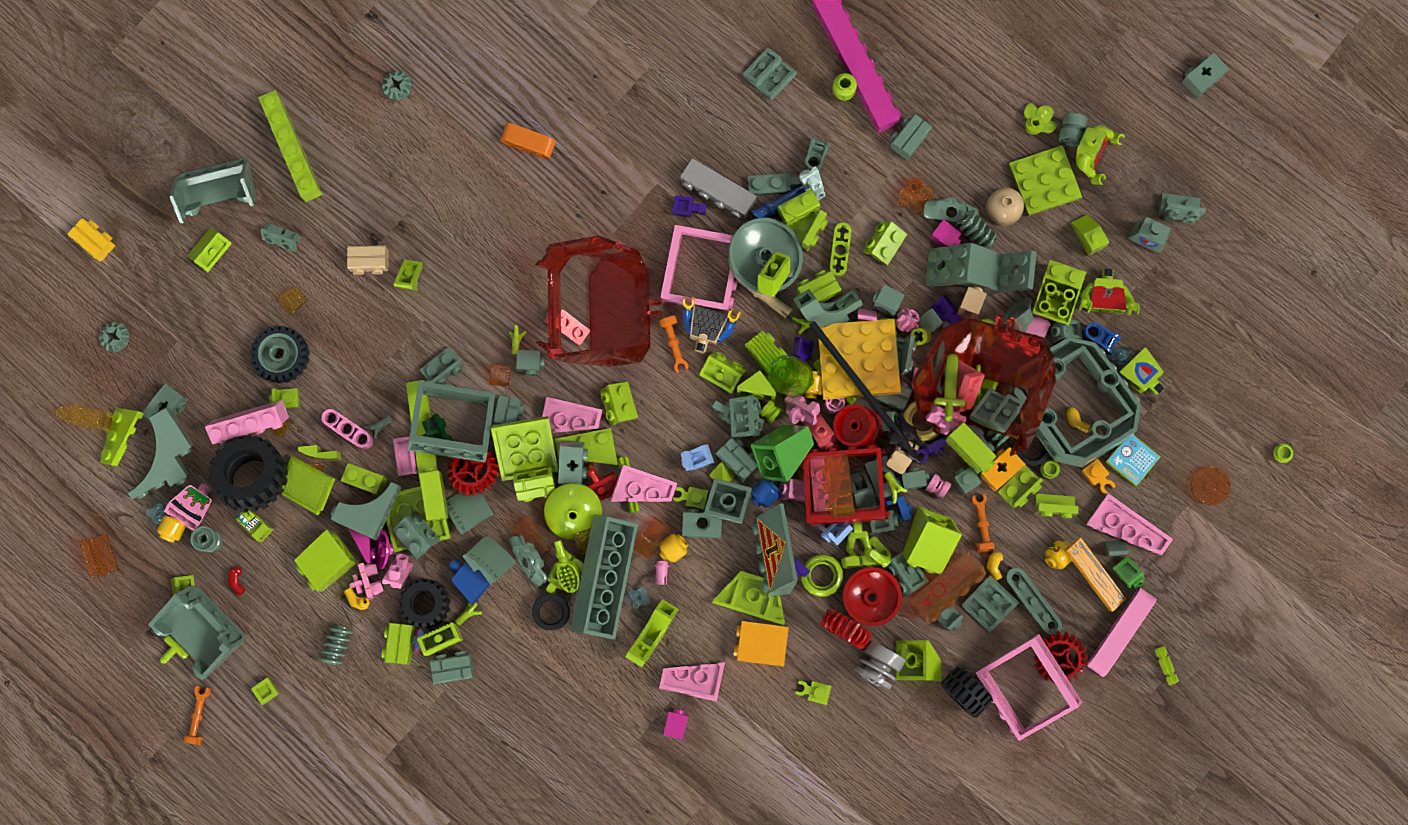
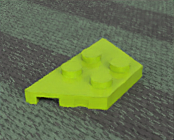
M740 571L712 602L713 604L780 625L785 624L780 595L768 597L767 592H764L762 587V580L765 579L753 574Z

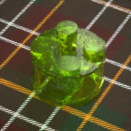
M782 355L776 358L770 366L771 371L770 375L768 374V382L778 393L797 398L805 394L814 384L812 369L803 360L793 356Z

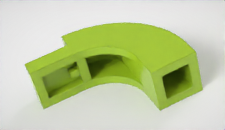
M662 599L625 657L643 667L663 638L679 609Z

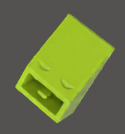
M1049 260L1039 285L1032 314L1069 326L1086 272Z

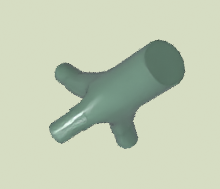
M387 416L377 423L363 425L362 429L374 430L373 438L377 439L379 432L393 421L390 416Z

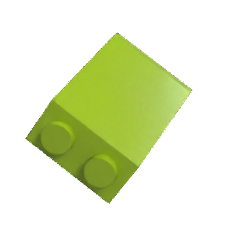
M918 506L903 551L907 564L912 567H922L931 574H934V572L942 574L962 533L952 518Z
M329 530L324 531L294 560L297 564L295 566L297 571L302 576L305 574L308 578L307 584L313 591L317 590L320 592L358 564L338 535Z

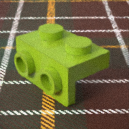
M882 221L876 226L873 236L866 242L863 252L872 255L880 263L888 266L907 234L892 221Z
M628 382L607 385L600 390L601 400L604 403L606 418L610 426L638 418Z
M1036 494L1035 513H1040L1042 517L1060 515V518L1072 519V516L1078 514V506H1075L1074 496Z

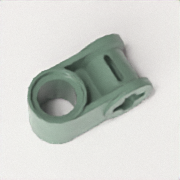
M814 136L812 137L805 159V170H812L813 167L808 163L814 161L818 164L816 168L820 172L831 142L828 141L826 143L817 140Z

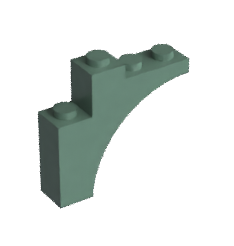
M169 406L164 407L149 417L156 437L155 458L147 476L128 492L131 499L145 497L149 494L148 490L151 488L158 489L165 485V480L169 486L174 484L179 486L187 481L186 477L189 472L178 455L182 457L191 452L190 448L193 446V443Z

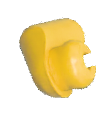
M1068 408L1066 417L1069 425L1087 433L1090 424L1081 421L1076 408Z
M998 551L989 555L986 564L987 570L996 581L1003 577L998 569L1000 561L1003 560V555Z
M348 588L344 591L352 608L365 610L369 607V599L356 596L353 588Z

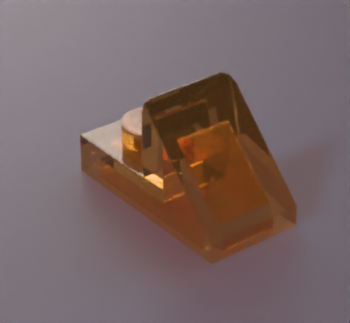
M654 517L646 531L642 533L634 550L650 560L671 527Z

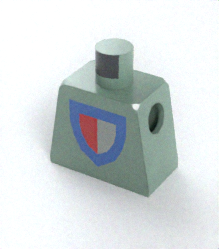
M1144 217L1135 222L1128 239L1161 254L1169 238L1171 228L1151 218Z

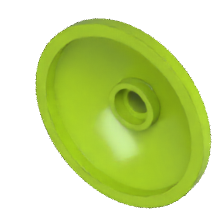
M567 483L557 487L548 496L544 507V516L548 527L557 536L567 540H579L589 536L593 516H602V505L597 494L591 488L579 483ZM575 512L576 517L572 518L569 514Z

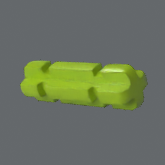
M1166 647L1156 648L1155 654L1159 657L1158 661L1164 675L1167 676V683L1172 685L1179 682L1177 674H1174L1175 669L1170 657L1167 656Z

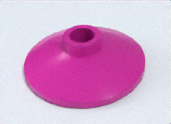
M381 530L374 544L377 552L375 564L378 569H383L389 555L393 554V545L389 543L387 533Z

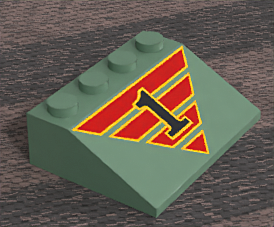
M782 503L757 516L754 524H752L753 535H757L758 540L755 543L756 553L760 554L761 557L759 570L760 573L764 574L765 579L762 580L763 591L767 592L768 597L791 594L798 581L784 504Z

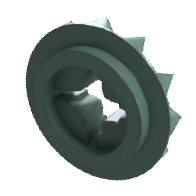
M395 71L388 73V76L383 78L382 88L388 98L401 100L410 94L412 82L410 77L404 72ZM393 80L400 83V91L396 87L392 88L394 86Z
M113 322L105 324V327L100 329L101 333L98 338L101 343L100 345L105 350L118 352L127 346L130 334L123 324ZM116 332V336L120 340L113 339L111 341V337H109L108 334H114Z

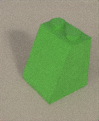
M782 425L750 445L762 479L787 482L800 466L814 445L808 426Z

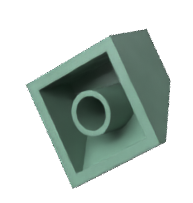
M714 478L704 514L742 524L752 498V488Z

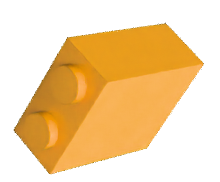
M742 621L741 625H737L736 637H740L739 645L735 644L734 656H737V661L784 667L789 627Z

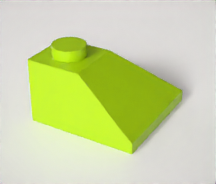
M929 640L896 641V654L906 660L900 672L896 671V680L942 681L941 659Z

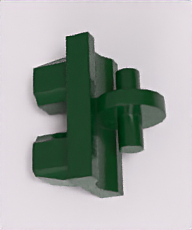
M434 414L431 418L422 422L426 432L422 436L453 441L452 436L447 435L445 431L447 425L445 419L440 418L439 414Z

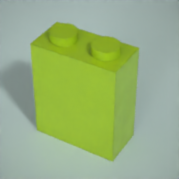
M964 422L945 440L977 475L981 471L986 473L995 464L993 460L997 456Z
M435 468L424 469V473H420L419 477L426 520L432 522L449 519L442 473Z

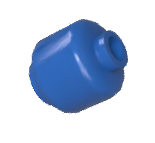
M762 479L752 488L753 497L751 499L758 507L762 505L768 508L779 498L778 491L780 490L771 480Z

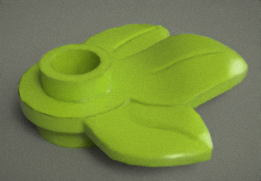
M1029 103L1024 110V117L1026 118L1025 128L1029 134L1051 133L1057 128L1058 125L1051 120L1054 114L1052 107L1044 105L1037 108L1033 103Z

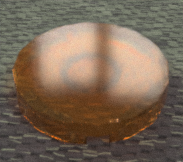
M1205 467L1197 471L1192 477L1191 492L1201 504L1208 506L1218 505L1225 501L1230 494V479L1219 468Z

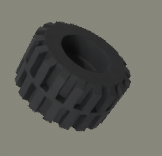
M419 578V580L411 581V584H407L405 586L406 589L401 591L400 595L402 596L398 601L401 606L399 611L402 612V617L409 624L421 628L435 627L434 625L436 624L439 625L443 619H446V614L450 611L449 604H451V599L448 597V591L439 582L428 578ZM422 592H430L435 599V606L427 615H421L415 609V599Z
M957 666L941 682L944 691L966 713L974 718H977L993 702V698L988 690L963 667Z

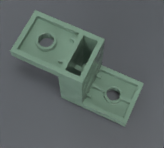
M973 243L929 249L925 286L930 288L954 284L966 287L976 286L983 289V292L989 295L1032 290L1037 252L1028 250L1001 254Z

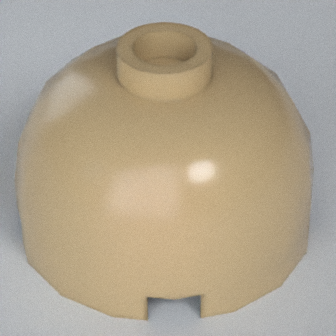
M1004 187L997 189L986 202V214L998 226L1006 227L1013 225L1023 214V198L1019 192L1012 188Z

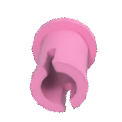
M656 561V565H654L656 567L655 584L667 585V572L670 565H668V561Z

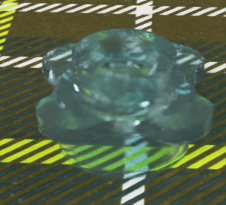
M1119 347L1110 358L1111 360L1116 359L1118 364L1126 363L1131 359L1130 353L1133 352V349L1131 347Z
M160 502L156 503L155 507L148 509L146 515L153 520L154 525H159L163 516H170L164 512L165 508H163V504Z
M645 587L629 592L633 608L638 609L642 605L650 604L651 600L647 596V589Z

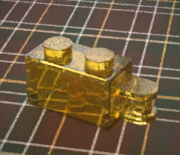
M71 404L69 408L58 407L55 410L57 418L65 420L67 424L75 427L108 433L112 422L113 414L103 410Z

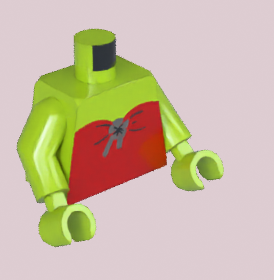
M1096 125L1093 128L1087 127L1077 148L1076 166L1089 178L1091 177L1093 185H1103L1100 179H1106L1105 174H1096L1095 169L1108 143V139L1113 144L1122 145L1119 143V137L1125 138L1124 134L1115 133L1103 125Z
M1102 269V278H1095L1081 293L1079 310L1081 311L1082 307H1085L1088 313L1123 314L1127 307V315L1130 316L1131 311H1135L1137 315L1139 314L1140 305L1134 301L1127 286L1123 285V280L1113 279V269Z

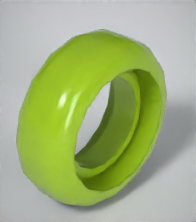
M818 554L809 558L804 563V566L810 572L806 577L801 576V581L804 588L810 594L817 597H827L834 594L841 587L843 570L840 563L834 557ZM819 564L829 566L833 572V580L826 587L816 586L811 580V571Z

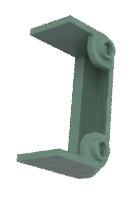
M245 158L176 176L169 197L179 223H184L186 215L194 216L198 214L203 205L235 197L239 201L249 202L250 206H254L256 192L248 160Z

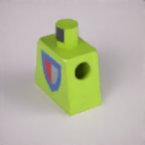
M1146 347L1118 373L1121 378L1127 381L1130 387L1141 394L1150 388L1158 395L1165 388L1157 380L1164 372Z

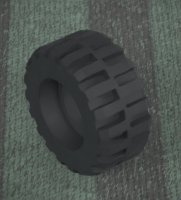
M244 435L242 439L239 436L235 437L232 442H225L222 449L218 448L215 452L217 454L216 457H212L210 461L212 467L208 468V474L210 475L208 480L214 493L225 505L240 512L246 513L248 509L251 512H256L260 507L262 509L267 508L268 503L271 501L274 503L277 500L276 496L283 493L284 489L282 486L287 484L288 479L285 476L288 475V469L285 466V460L271 442L266 439L263 440L259 436L252 438L251 435ZM250 461L264 463L263 472L256 482L245 487L233 485L234 475L240 466Z

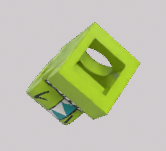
M249 509L246 513L239 512L235 517L256 541L263 542L274 530L258 514L251 512Z

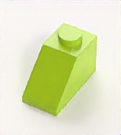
M1088 214L1070 223L1088 256L1104 249L1110 243L1101 226Z

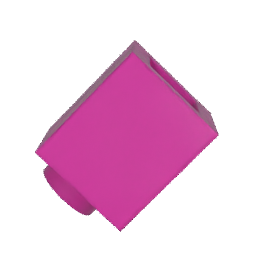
M943 220L930 239L940 247L959 245L961 242L959 238L962 233Z
M673 709V712H668L664 736L683 740L688 716L684 715L685 711Z

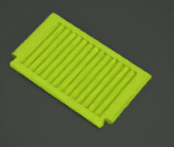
M291 455L287 465L288 475L285 476L288 480L287 484L282 486L284 489L282 495L319 515L320 511L324 509L335 479Z

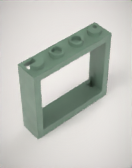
M419 381L407 450L485 462L495 393L487 390H473L468 387H455L450 384L442 385L431 381ZM422 394L487 405L482 446L416 435Z

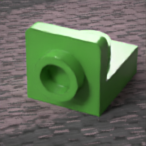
M1128 556L1113 567V571L1127 585L1129 591L1139 588L1144 583L1143 571Z

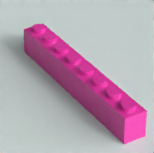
M813 0L812 7L847 74L852 75L856 79V92L878 134L898 125L901 117L900 111L897 107L893 106L890 92L888 90L885 91L883 87L884 81L880 74L877 75L874 61L872 58H868L866 54L867 48L863 42L860 43L858 39L859 33L855 26L852 27L849 13L847 10L844 11L841 6L842 0Z

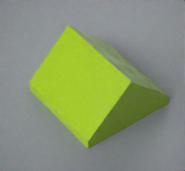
M758 371L737 387V396L739 397L751 396L758 398V400H772L775 402L776 392L761 371Z

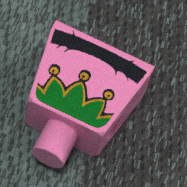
M201 484L197 489L192 485H188L167 504L164 512L194 531L199 527L212 502V499L207 496L211 490L206 484Z

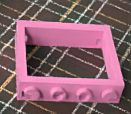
M675 225L660 297L661 302L684 306L683 299L685 296L670 294L682 235L730 243L733 235ZM731 269L723 303L695 298L694 305L728 314L729 309H732L734 304V298H731L732 291H736L738 283ZM686 297V302L692 303V298Z
M1039 634L976 672L980 680L979 682L991 694L993 698L992 703H995L998 707L1000 717L1007 721L1010 726V732L1019 741L1075 710L1083 703ZM1031 646L1068 704L1024 728L989 671Z

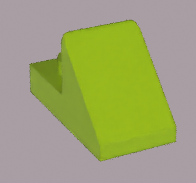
M404 259L394 281V286L401 289L418 291V278L423 269V262Z

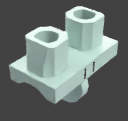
M816 166L812 170L808 169L800 173L799 180L805 192L812 189L818 201L826 196L819 170Z

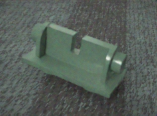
M271 223L269 225L266 224L264 228L261 227L262 240L266 243L275 244L285 250L297 253L296 243L299 244L302 239L298 233L286 230L283 235V228Z

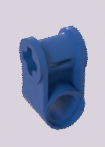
M1090 323L1082 330L1083 340L1096 343L1107 355H1112L1113 347L1121 339L1118 334L1098 323ZM1088 329H1093L1096 333V336H1090L1088 333Z

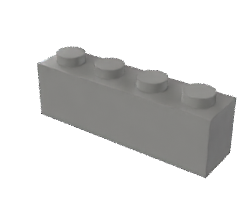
M693 158L680 176L682 185L686 189H694L699 192L698 195L705 200L709 198L720 209L726 208L737 219L741 217L745 220L756 203V195Z

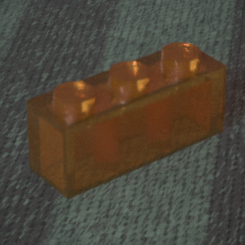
M841 455L824 458L825 466H821L823 478L826 477L827 481L823 483L824 492L828 494V499L825 500L826 510L831 512L832 518L856 515L848 456Z

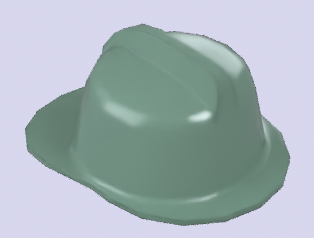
M1025 297L1012 304L1005 313L1003 324H1007L1013 331L1020 330L1022 333H1025L1029 324L1034 320L1030 308L1031 298Z

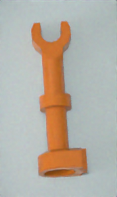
M673 315L659 320L660 327H665L669 339L668 346L671 347L675 358V372L679 373L678 365L683 364L685 369L688 370V363L682 358L678 346L680 344L679 339H676L672 325L677 324L676 316Z
M983 494L982 502H977L976 496L973 495L971 501L977 509L979 519L977 525L980 528L982 543L976 544L977 552L995 550L994 543L990 542L989 521L986 520L985 514L987 496Z
M196 686L194 690L196 695L194 713L190 717L192 721L189 733L183 737L182 741L201 745L202 737H197L196 734L199 722L203 718L201 713L204 702L211 694V688L207 687L205 693L201 694L200 686Z

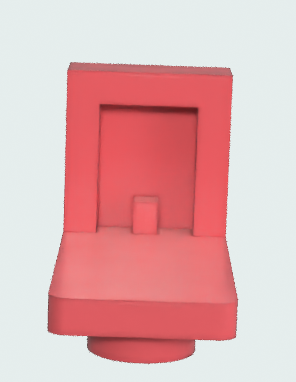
M554 306L546 314L544 322L559 330L577 345H581L590 332L587 327L561 308Z
M820 413L816 415L817 423L814 426L802 421L805 426L809 427L820 452H827L828 448L840 447L834 432Z

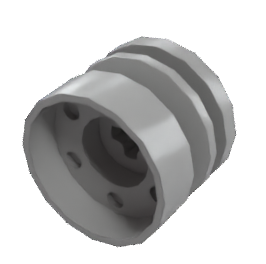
M870 640L863 651L870 657L869 661L859 659L858 662L865 665V668L855 666L854 671L871 684L890 690L892 685L886 682L885 679L888 678L895 681L896 678L889 673L890 670L900 672L906 660Z

